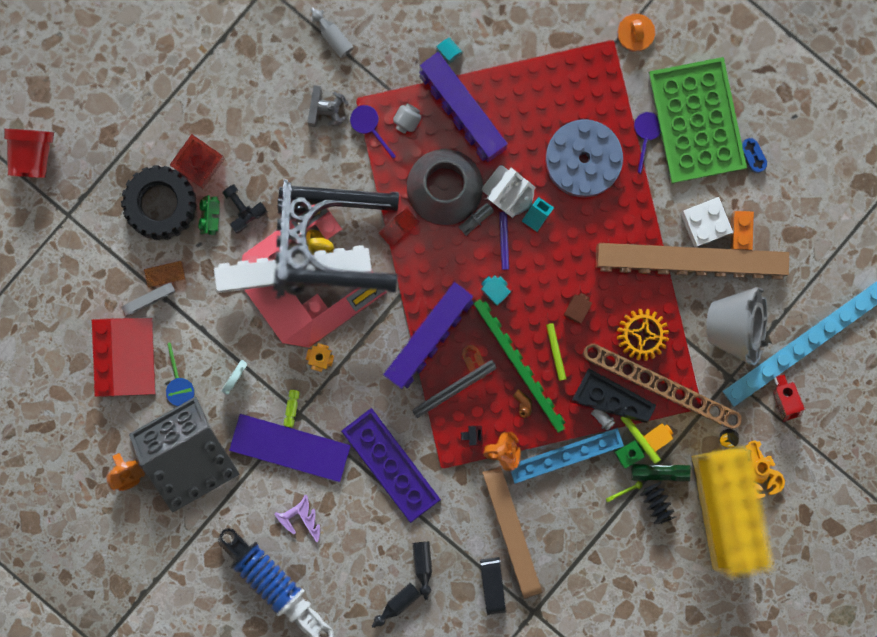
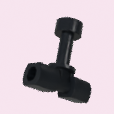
M233 184L226 188L222 194L226 199L231 198L240 211L237 214L239 218L230 223L233 230L238 234L248 227L247 224L255 218L258 220L268 213V210L262 202L253 208L250 206L246 207L236 194L239 191L238 188Z

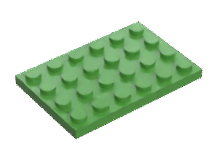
M724 57L649 71L671 184L746 169L747 166Z

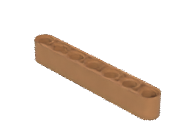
M499 466L484 471L482 473L523 598L526 599L541 594L540 583L502 468Z

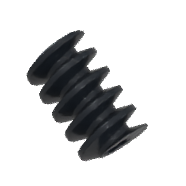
M662 482L645 488L640 494L641 496H647L643 501L644 503L651 504L646 509L654 511L650 515V517L657 518L653 522L654 525L665 523L677 517L670 516L674 509H667L671 502H664L668 496L661 495L665 491L664 488H658Z

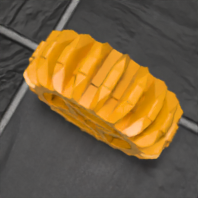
M638 309V315H636L635 311H631L632 318L628 315L624 316L628 321L627 323L620 321L624 329H617L618 332L623 333V335L617 336V339H623L624 342H621L619 346L626 345L627 348L623 352L626 353L630 350V358L637 354L636 360H640L641 355H643L644 361H647L648 354L654 359V351L660 355L662 352L659 347L666 348L662 341L667 342L669 338L663 337V334H668L669 330L663 331L662 328L666 327L667 323L662 325L659 323L663 319L662 316L657 320L655 319L657 312H653L649 316V309H646L645 315H643L642 309ZM643 319L640 329H628L632 322ZM649 321L656 326L658 335L649 330ZM644 329L645 334H647L649 337H645L642 341L641 336L636 333L642 332V330ZM628 335L637 339V349L629 342ZM647 340L657 341L652 349L643 351Z

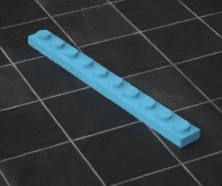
M877 281L722 392L733 407L738 405L877 305Z

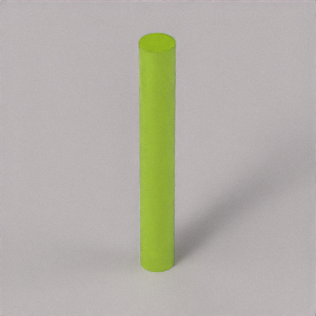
M554 323L547 324L546 327L559 381L566 380Z
M621 417L623 423L653 463H659L661 459L632 420Z

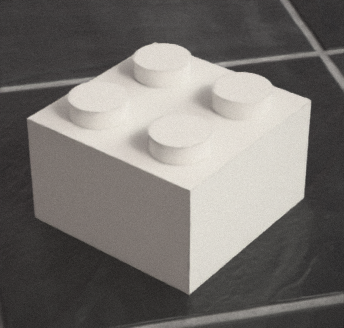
M719 197L686 209L681 213L694 248L701 247L733 233Z

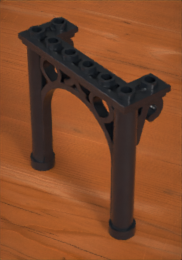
M284 179L283 187H279L277 202L278 214H280L281 219L277 221V231H280V236L277 235L276 247H280V252H276L275 264H279V269H275L273 291H277L276 298L280 299L281 296H284L285 291L293 295L302 294L305 291V287L310 286L385 290L388 293H396L397 274L339 270L321 264L309 251L305 233L310 220L318 212L329 207L397 211L399 192L380 193L291 186V183ZM306 211L308 212V213H307L306 215H304V216H298V215L295 214V213H303V212H306ZM290 218L295 223H299L297 227L289 229ZM289 239L296 242L297 246L292 247L288 251ZM299 253L306 260L302 264H296L292 261V256ZM309 264H310V265H311L313 268H315L316 270L306 269V268H307V267L309 266Z

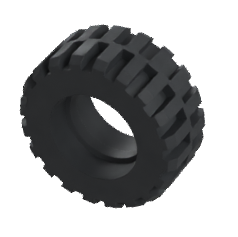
M153 165L152 168L145 167L142 169V172H136L132 175L133 179L127 181L125 184L127 187L122 192L123 201H121V207L124 210L123 215L127 219L128 224L136 232L148 239L160 241V239L169 240L173 236L177 237L181 235L184 229H188L189 223L194 220L197 204L196 194L185 176L168 166L160 167L159 165ZM158 185L170 188L177 198L176 210L169 218L162 221L148 218L144 214L141 205L144 194L150 188Z

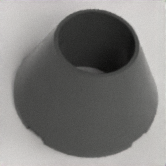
M451 149L434 150L423 155L413 165L407 179V195L411 206L419 216L433 224L453 225L462 222L471 216V213H474L483 194V180L477 165L465 154ZM443 168L451 169L461 176L464 188L456 198L443 201L436 199L429 193L426 183L429 176L436 170Z

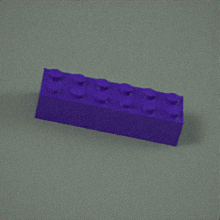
M435 53L420 65V79L425 85H430V92L436 100L440 99L442 101V108L447 115L452 114L454 124L459 130H464L468 143L471 146L473 144L476 146V153L482 161L486 160L489 163L507 149L508 143L440 53Z
M454 282L383 375L401 390L404 387L408 389L414 381L413 375L416 372L420 373L426 366L424 361L427 357L432 358L437 352V344L439 342L443 343L450 335V332H448L450 327L453 326L455 328L462 318L460 314L463 311L467 313L473 305V301H471L473 295Z

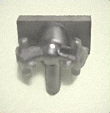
M313 85L308 126L316 127L319 114L331 116L332 121L328 122L329 126L340 125L342 121L346 120L345 116L339 118L338 115L340 104L343 102L348 105L344 95L333 92L332 94L336 96L334 101L322 100L321 86Z

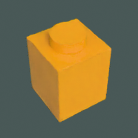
M660 423L643 435L655 452L674 439L671 436L673 434L671 428L667 424L664 426L663 423Z

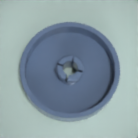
M576 120L565 124L553 135L546 151V168L551 180L560 190L575 197H593L606 191L616 181L623 164L622 147L617 136L607 126L593 120ZM586 153L589 157V162L582 163L579 160V156Z

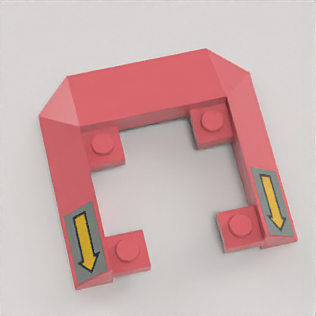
M328 208L318 212L310 220L306 228L307 233L317 226L327 240L342 231V228ZM306 211V212H303V213L299 214L298 216H304V215H306L308 212H307V211ZM291 220L289 229L297 227L299 223ZM275 231L244 253L242 261L256 263L257 259L268 258V261L275 260L276 252H280V247H276L277 235L280 236V231ZM289 239V245H291L293 242H295V241ZM273 286L245 290L283 344L307 348L313 346L387 293L385 290L356 288L328 308L318 293L301 304L295 295L289 294L286 291L284 296L277 299V291H273Z

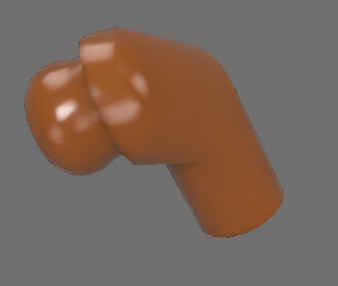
M518 389L513 397L520 402L519 415L522 418H527L532 413V401Z

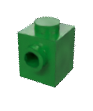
M635 440L614 452L623 469L645 457L643 454L645 452L644 449Z

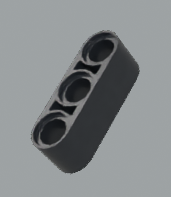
M500 558L480 559L487 615L506 613Z

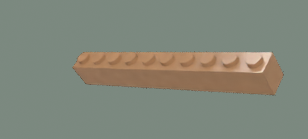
M598 243L596 245L595 268H601V272H612V269H620L621 273H631V270H639L641 274H650V271H658V274L661 275L677 272V275L682 276L688 275V272L696 273V276H707V273L715 274V277H726V274H733L734 278H745V275H753V279H764V276H771L772 280H783V277L789 275L790 252Z

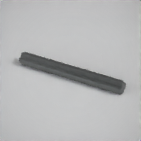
M490 360L412 410L416 418L421 417L494 371L496 365Z

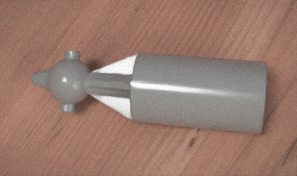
M311 8V21L319 22L322 36L338 56L343 58L350 53L354 47L336 24L323 18V13H325L323 10Z

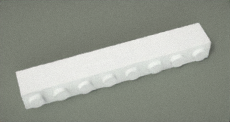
M364 246L352 247L353 250L345 251V248L334 249L333 253L316 251L313 255L317 261L329 268L372 271L369 248H364ZM295 254V257L292 258V261L296 264H302L306 260L302 254ZM268 258L257 259L256 263L239 261L237 265L230 266V263L218 264V267L214 268L217 292L223 293L273 286L275 269H279V264H275V260L268 261ZM309 264V266L306 268V269L316 270V269L313 268L310 264Z

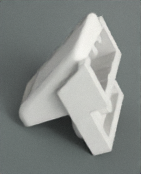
M500 165L485 183L482 191L489 196L487 199L513 218L515 215H519L531 208L536 187L514 169L510 168L508 170Z

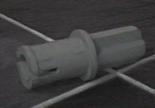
M485 204L476 213H471V217L459 226L460 230L467 236L478 225L481 226V222L493 213L492 207L489 204Z

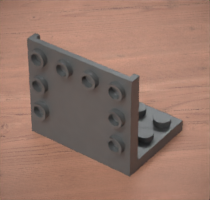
M196 396L129 434L142 469L172 513L240 475L212 431Z

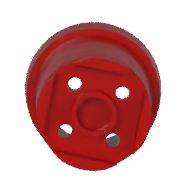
M4 129V139H7L8 175L46 178L50 143H53L55 132Z

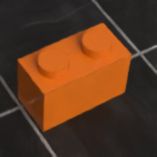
M734 211L731 213L733 233L730 236V249L753 250L754 212Z

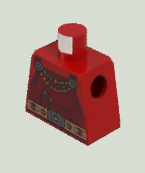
M785 374L775 377L774 380L777 387L773 395L782 421L786 422L801 417L805 408L795 383H788Z

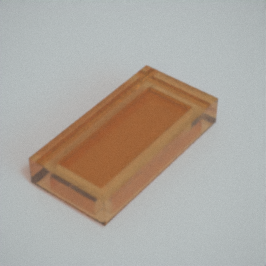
M182 261L144 269L148 288L186 280Z

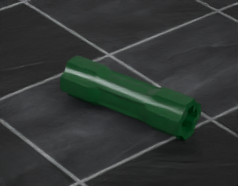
M632 464L631 480L690 482L691 478L690 465Z

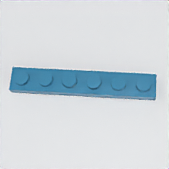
M616 428L520 461L518 467L510 472L515 484L612 451L624 445L619 430Z

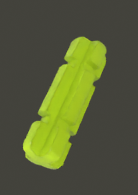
M297 390L289 391L288 397L290 398L287 401L286 418H284L283 423L286 427L294 426L295 420L293 419L296 416L297 399H299L300 392Z

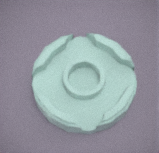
M242 359L222 388V393L229 394L248 365Z

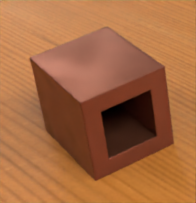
M582 293L579 295L575 294L563 316L581 324L592 305L589 301L590 298Z

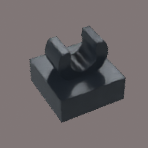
M468 426L469 432H461V440H469V445H483L482 426Z

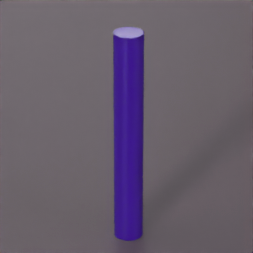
M499 212L502 270H509L507 213Z

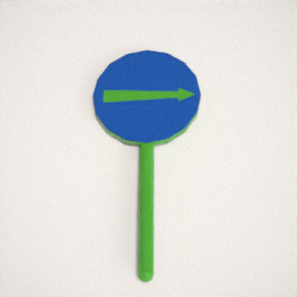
M168 343L175 379L168 384L166 396L173 405L180 406L192 399L195 391L189 380L179 378L171 343Z

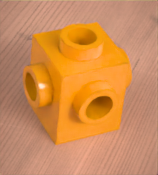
M318 343L317 346H312V350L308 349L305 360H308V365L312 366V370L322 372L323 369L328 370V366L332 367L334 355H332L331 350H328L329 346ZM317 354L323 355L321 361L316 360Z

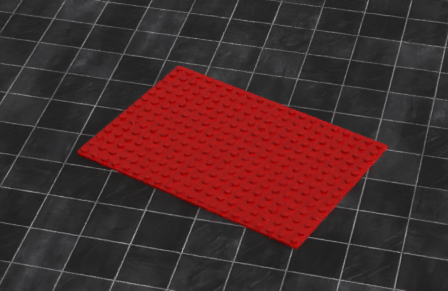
M613 40L456 75L508 143L507 149L489 163L486 160L482 161L476 153V146L474 144L471 146L468 143L464 130H459L453 122L454 117L452 114L447 115L442 108L443 104L440 99L436 100L430 92L429 84L420 83L357 98V107L368 105L376 110L379 120L375 130L396 156L393 159L372 132L364 134L377 192H399L398 210L381 211L395 272L398 276V285L410 337L412 338L452 284L456 282L473 295L471 300L473 304L479 299L482 302H487L491 308L490 315L492 318L497 317L502 325L500 330L503 334L507 333L513 342L510 344L514 351L518 349L523 357L521 362L524 366L528 365L534 374L531 376L535 383L539 382L544 389L542 394L546 399L549 397L555 406L553 411L556 415L560 414L565 421L563 425L565 429L557 433L477 309L472 305L467 313L463 311L460 314L462 317L455 328L453 326L450 327L448 330L450 335L443 343L439 342L437 344V352L432 358L427 357L424 361L426 366L419 373L425 401H427L490 360L496 365L494 371L428 412L441 468H449L488 459L484 456L485 446L498 444L499 437L505 432H512L517 436L519 443H516L517 448L520 447L522 451L626 427L621 420L622 416L606 412L610 418H614L615 424L608 430L602 429V425L591 414L595 409L571 402L589 368L657 405L649 421L690 412V410L588 362L583 356V351L588 345L596 344L699 394L670 272L668 275L658 274V271H650V274H641L639 270H631V273H621L620 269H612V272H601V268H595L596 245L598 243L664 246L644 162L642 172L638 173L641 149L634 129L630 103L616 45ZM406 104H410L420 110L421 120L415 131L402 133L395 128L397 125L394 123L393 118L401 105L406 106ZM587 119L602 123L613 131L622 147L623 164L619 176L610 188L599 195L581 198L563 192L553 183L546 168V151L551 138L562 126L572 121ZM439 149H451L465 154L477 165L482 176L483 186L500 165L508 170L512 168L536 187L532 205L540 197L554 207L538 232L522 222L529 209L519 215H515L513 218L507 214L509 270H502L499 212L504 211L487 199L489 196L484 192L474 213L485 204H489L492 207L493 213L481 222V226L478 225L467 236L459 228L467 219L453 225L433 224L423 219L413 209L407 195V179L413 165L423 155ZM585 153L579 156V160L582 163L589 162V157ZM443 168L436 170L429 176L426 186L433 197L447 201L456 198L462 192L464 183L457 172ZM494 275L497 278L501 276L508 283L506 287L511 291L497 307L481 291L483 287L481 283L488 276L491 278ZM582 293L590 298L589 301L592 305L582 323L578 324L563 315L573 296ZM638 309H642L643 315H645L646 309H649V316L653 312H657L655 319L657 320L662 316L663 319L659 323L661 325L667 323V326L662 329L663 331L669 330L668 334H663V337L669 338L667 342L662 341L666 348L659 347L662 352L660 355L654 351V359L648 354L647 361H644L643 355H641L640 360H636L637 354L630 358V350L626 353L623 352L627 348L626 345L619 346L621 342H624L623 339H617V336L623 335V333L617 331L618 328L624 329L620 321L627 323L628 321L624 316L628 315L632 318L631 311H635L636 315H638ZM643 319L635 320L628 329H640ZM649 321V330L658 335L656 326ZM554 323L566 380L559 381L546 327L547 324ZM644 329L642 330V332L636 333L641 336L642 341L645 337H649L647 334H645ZM628 335L629 342L637 349V339ZM647 340L643 351L652 349L657 341ZM589 348L587 355L590 358H596L597 350ZM607 356L605 364L612 367L615 364L614 358ZM626 364L622 367V371L625 375H630L632 368ZM641 373L640 381L645 384L648 383L649 375ZM660 381L657 384V388L659 391L664 392L667 389V385L665 382ZM518 389L532 401V413L527 418H522L519 415L520 402L513 397ZM679 389L676 390L675 398L682 400L684 392ZM699 398L693 399V407L696 409L701 407L702 404ZM631 419L634 424L643 423V422H640V421H636V420ZM468 426H482L483 445H469V440H461V432H469Z

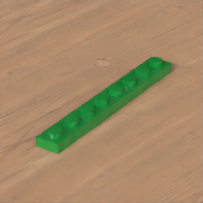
M481 299L476 301L473 305L557 433L565 429L563 426L565 424L564 419L560 414L556 415L553 411L555 407L549 397L547 399L542 394L544 392L543 387L539 382L535 383L531 376L534 375L528 365H523L521 362L523 357L518 349L514 351L511 347L512 340L507 333L503 334L500 330L502 325L497 317L492 318L490 315L491 308L487 302H482Z

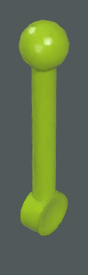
M637 481L635 485L606 498V501L609 502L636 488L640 489L643 483Z

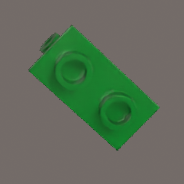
M207 195L200 200L199 209L202 211L198 222L200 235L207 233L208 235H216V232H218L219 218L212 217V214H219L220 201H218V197L211 196L210 199V195Z

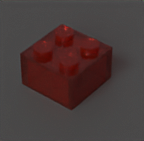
M191 134L170 163V166L203 190L225 158Z

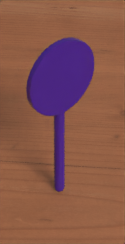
M361 105L355 108L350 116V123L353 129L362 134L372 132L393 159L396 158L375 130L379 120L376 110L368 105Z
M651 112L641 113L634 122L636 134L644 139L638 167L639 174L642 172L647 140H653L661 133L658 117Z

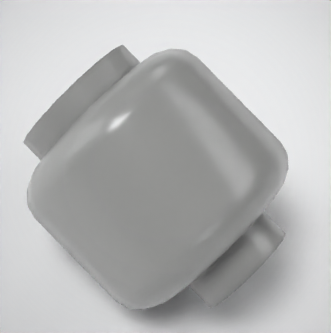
M406 104V106L401 105L393 118L394 123L397 125L395 128L402 133L415 131L421 120L420 110L410 104Z

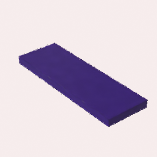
M372 408L341 430L410 523L441 500Z
M240 414L229 451L341 482L351 445Z

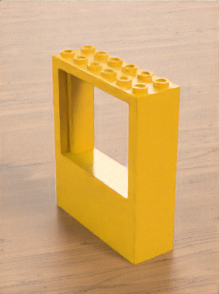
M749 447L691 456L713 570L730 576L772 569Z

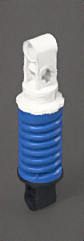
M226 528L220 533L218 544L234 559L230 568L237 573L240 572L241 578H246L247 584L252 583L251 588L256 589L258 595L262 594L261 598L263 600L267 599L266 603L268 605L272 604V609L277 613L278 617L282 614L287 615L291 623L295 622L309 637H319V631L326 632L327 637H333L332 629L309 607L311 603L303 599L302 594L305 590L295 587V582L289 583L291 578L285 576V571L279 572L280 566H274V560L269 561L270 556L264 555L265 551L259 548L257 541L249 546L231 528ZM224 534H229L232 537L231 543L223 540Z

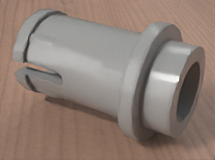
M595 409L591 413L602 425V429L608 430L615 424L614 418H610L604 411Z

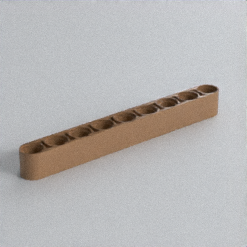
M590 344L583 351V356L588 362L721 426L733 429L739 427L742 422L738 412L601 346ZM589 348L597 350L596 358H590L587 355ZM607 356H611L615 360V364L612 367L605 364ZM626 364L632 368L630 375H625L622 371V367ZM641 373L649 375L648 383L645 384L640 381ZM660 381L665 382L667 385V389L664 392L659 391L657 388V384ZM678 389L684 392L682 400L675 398V391ZM694 398L701 400L702 405L699 409L694 408L692 405ZM712 406L717 407L719 410L717 417H713L710 414ZM729 415L736 417V423L733 426L727 422Z

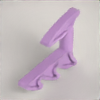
M304 495L302 501L282 514L275 513L279 522L292 534H295L296 531L288 519L299 514L316 542L319 541L320 525L317 524L316 529H314L315 509H312L308 517L309 501L307 495Z

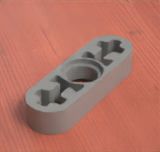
M168 283L125 304L121 308L125 316H129L176 291L172 283Z

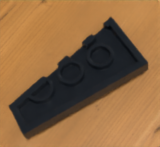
M590 368L587 370L571 400L572 403L643 423H648L657 406Z

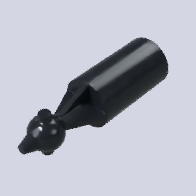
M430 541L412 543L415 574L422 584L420 593L425 600H428L431 593V587L428 583L432 574Z
M411 582L387 602L382 615H377L374 618L372 628L383 626L385 619L399 616L421 596V593Z

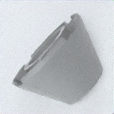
M760 287L713 301L707 316L706 331L708 342L750 365H756L760 360L763 351L759 349L761 341L765 342L767 331L766 297H762L761 293H764V290Z

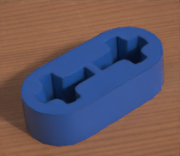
M745 139L742 142L745 160L752 172L761 173L767 167V160L755 139ZM747 142L750 145H754V147L752 148V151L754 153L753 155L750 150L745 149V147L747 146ZM754 157H756L758 162L762 161L761 169L754 167Z

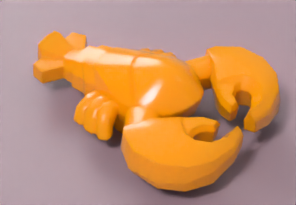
M756 440L750 441L748 445H745V448L749 447L757 490L763 491L759 484H763L768 477H771L768 481L767 489H770L771 486L774 488L768 492V495H775L781 492L785 486L783 474L777 470L770 469V466H775V463L771 456L764 458L759 450V447L762 445L761 442ZM758 493L759 499L765 497V494Z

